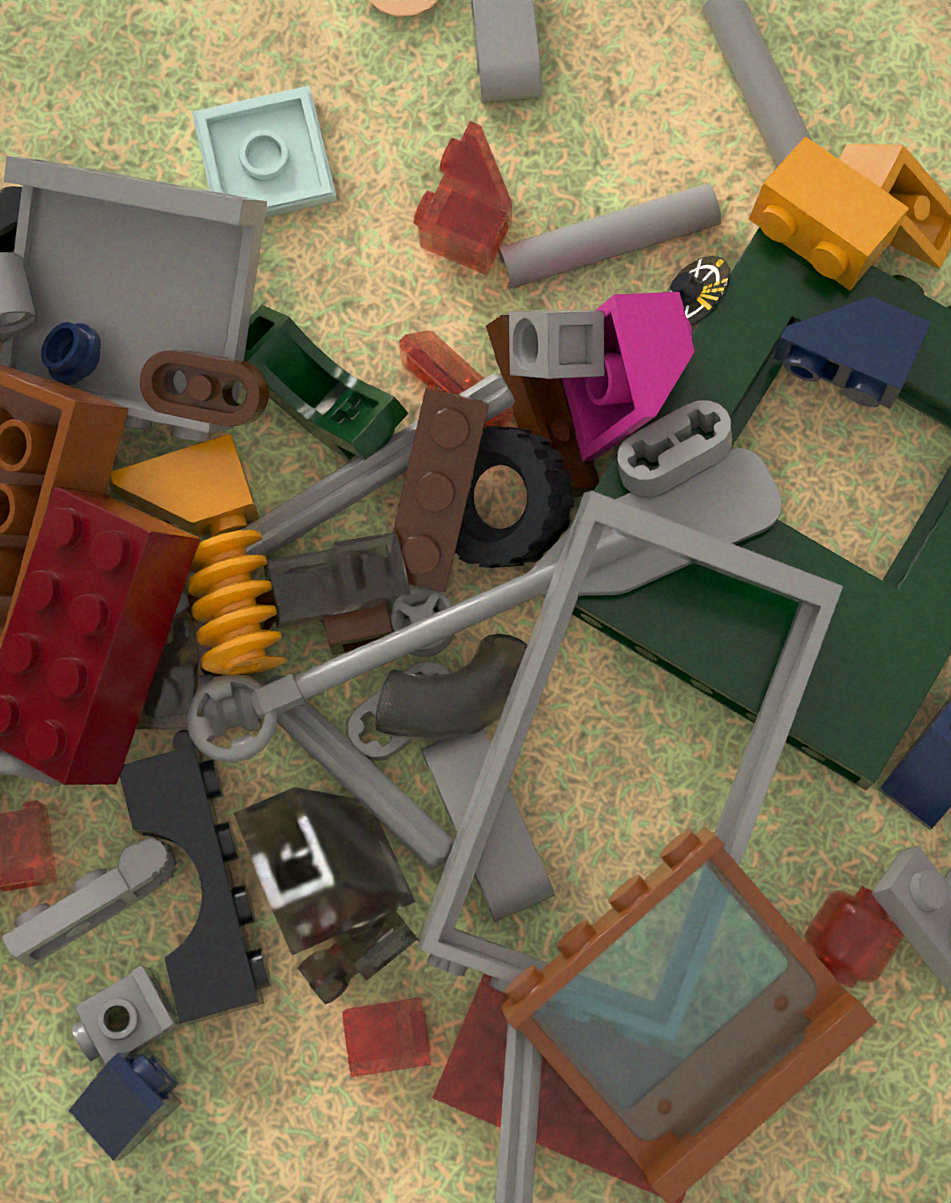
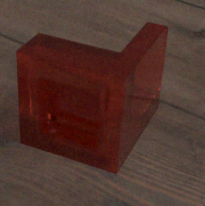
M38 800L24 802V810L0 814V893L58 882L48 809L46 805Z
M421 997L347 1008L343 1011L342 1018L350 1077L432 1066L424 1003Z

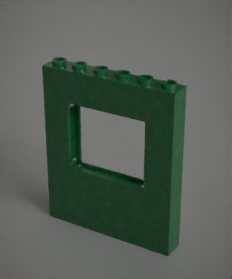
M759 227L729 274L727 281L721 287L724 288L723 291H719L716 295L718 299L713 300L711 303L712 307L706 311L692 333L695 352L658 414L633 433L686 404L695 401H712L720 404L729 414L733 447L784 364L773 359L785 327L870 296L931 321L897 399L951 429V306L945 307L924 295L922 287L912 279L902 275L890 276L873 265L850 291L834 279L820 274L810 262L783 243L769 238ZM700 427L692 429V436L700 434L705 440L714 437V431L706 433ZM618 453L594 492L613 499L630 493L624 487L620 478L617 462ZM645 457L636 461L637 466L645 465L650 471L659 467L658 461L651 463ZM951 465L883 580H880L778 519L766 531L735 544L736 546L843 586L785 743L865 791L876 783L951 654ZM692 563L627 593L578 596L572 615L755 724L799 603Z

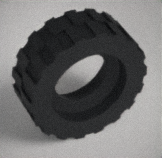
M486 426L484 428L456 549L459 560L467 564H479V567L485 568L524 566V563L540 560L544 556L543 554L550 550L559 540L562 532L567 531L571 521L569 519L570 509L574 508L575 495L571 494V483H573L571 472L566 470L563 463L565 461L559 450H554L549 445L551 442L542 435H533L531 430L524 428ZM498 465H504L515 470L522 478L527 491V502L522 516L515 524L504 529L493 528L486 524L478 515L474 504V490L478 479L486 470Z

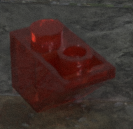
M470 121L461 140L452 138L449 141L439 166V172L444 175L435 193L427 190L422 196L413 224L419 226L421 248L487 275L497 256L498 247L502 245L512 224V200L482 126Z

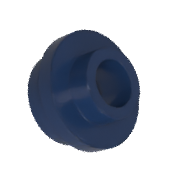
M64 322L53 328L47 335L41 350L42 362L48 368L52 378L62 384L71 385L89 376L99 363L100 336L95 329L84 323L73 324L71 322Z

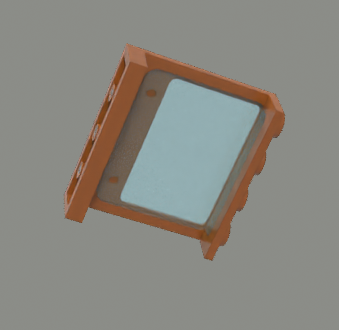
M705 827L696 835L689 829L673 839L660 853L664 863L644 880L638 874L623 883L608 900L612 908L593 925L588 920H584L567 932L556 946L561 953L542 970L533 965L519 974L505 989L504 993L509 999L500 1006L507 1022L514 1030L519 1028L642 1169L652 1188L665 1203H674L877 1023L861 1002L844 989L723 848L725 844L719 837Z

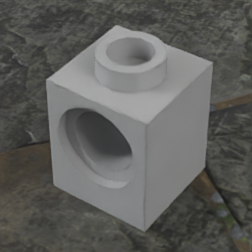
M509 311L510 375L547 379L604 376V311Z

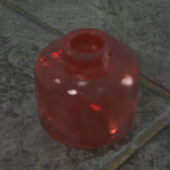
M861 885L856 895L844 890L830 892L804 935L807 946L838 982L852 989L858 981L862 983L876 982L883 974L904 937L899 928L871 894L872 890Z

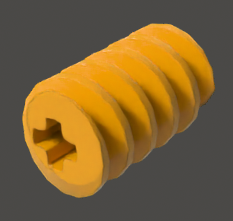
M241 530L228 532L199 543L190 572L195 574L187 581V589L191 595L201 598L191 608L194 619L207 623L197 631V641L199 645L213 648L201 658V664L205 671L224 675H247L272 670L286 662L285 657L266 655L265 648L282 640L280 631L262 630L260 625L263 621L276 615L277 610L275 606L256 604V597L272 589V584L268 580L251 579V572L267 565L265 555L246 553L247 547L263 539L259 531Z

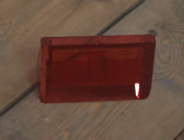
M432 330L405 334L399 340L401 363L429 388L459 395L485 379ZM512 407L487 421L485 428L486 426L504 427L514 417Z

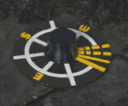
M713 255L692 262L676 275L666 292H680L684 312L691 326L699 323L712 312L723 298L730 283L731 268L724 258Z

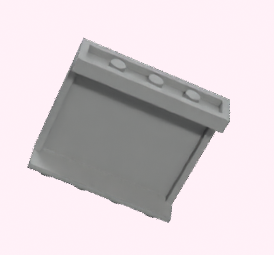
M7 156L4 182L22 185L14 253L22 256L36 320L24 330L2 340L0 364L60 383L52 378L48 368L42 362L41 350L43 343L51 330L61 323H84L95 329L100 336L99 363L89 376L68 386L84 390L129 408L124 426L150 429L152 421L172 425V436L194 441H209L210 433L233 429L234 427L200 422L155 411L143 398L140 389V375L146 361L154 354L165 350H187L244 361L267 201L46 160ZM178 370L174 375L173 383L176 390L180 393L185 390L187 381L185 375ZM238 381L232 388V396L236 402L238 401L240 382Z

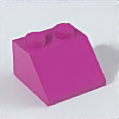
M680 292L614 294L595 310L604 311V376L562 378L582 462L594 461L653 419L658 414L693 356L695 350L692 342V327L685 315Z

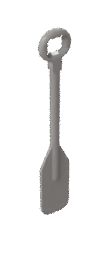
M742 448L730 449L728 455L717 464L662 494L653 497H641L630 492L615 499L734 545L772 527L779 518L782 507L780 492L763 460L756 453ZM571 527L528 573L298 675L293 676L290 674L267 685L260 683L251 676L242 674L213 677L199 687L190 701L186 718L190 738L199 751L214 760L235 763L251 759L264 750L273 737L278 715L304 704V700L533 598L546 596ZM603 529L579 596L627 593L693 562ZM234 687L248 689L252 692L250 699L259 719H264L261 730L255 738L250 733H247L239 739L231 740L230 749L216 747L212 744L216 734L211 728L209 718L201 717L202 708L209 698L217 703L224 697L233 696Z

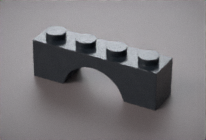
M193 745L124 764L120 779L133 830L142 836L161 838L179 845L193 861L201 882L202 901L196 924L184 942L164 958L180 1023L190 1025L264 1004L261 989L272 986L270 972L263 949H250L245 925L255 922V914L246 884L235 887L229 861L239 859V851L230 821L220 824L218 822L213 799L222 797L224 794L214 759L203 761L201 753Z

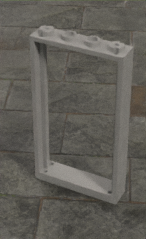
M589 491L584 493L420 931L418 943L421 951L429 953L427 963L457 976H465L467 968L492 976L490 986L503 993L508 985L527 968L535 965L539 970H542L549 963L456 929L455 925L603 529L799 603L714 832L725 844L723 848L738 865H740L816 661L842 591V585L597 492ZM704 863L652 1000L578 974L552 997L555 999L552 1008L564 1015L585 1022L590 1021L592 1013L617 1021L614 1030L635 1041L638 1040L646 1044H652L654 1036H658L674 1042L729 891Z

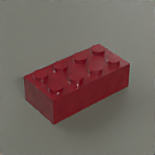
M54 486L0 648L1 750L63 785H117L198 549L200 538L108 495Z

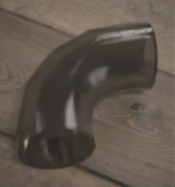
M492 634L480 641L474 656L468 664L454 673L425 676L393 669L387 676L381 690L375 714V730L394 737L434 742L472 735L500 719L528 644L511 635Z

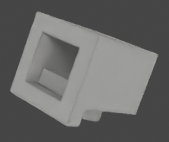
M141 965L131 971V974L74 1007L81 1021L73 1025L71 1029L78 1045L90 1061L100 1056L104 1064H106L118 1052L135 1054L182 1026L151 968ZM118 1006L125 1007L130 1014L129 1025L121 1032L113 1031L108 1024L109 1013Z

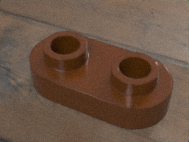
M165 350L151 356L144 364L140 375V389L147 404L155 411L167 415L234 427L250 424L257 420L263 414L268 404L269 388L264 375L257 367L245 361L187 350ZM178 370L185 375L187 381L186 388L182 393L176 390L173 383L174 375ZM237 381L246 390V398L241 405L232 396V388Z

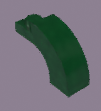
M261 305L250 316L244 361L251 363L262 372L268 384L269 398L315 438L348 460H351L355 455L366 460L374 451L382 448L390 441L395 428L409 414L395 396L357 379L336 364L302 332L289 316L264 305Z

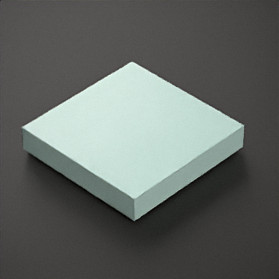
M310 85L192 112L210 191L267 201L265 218L337 201Z

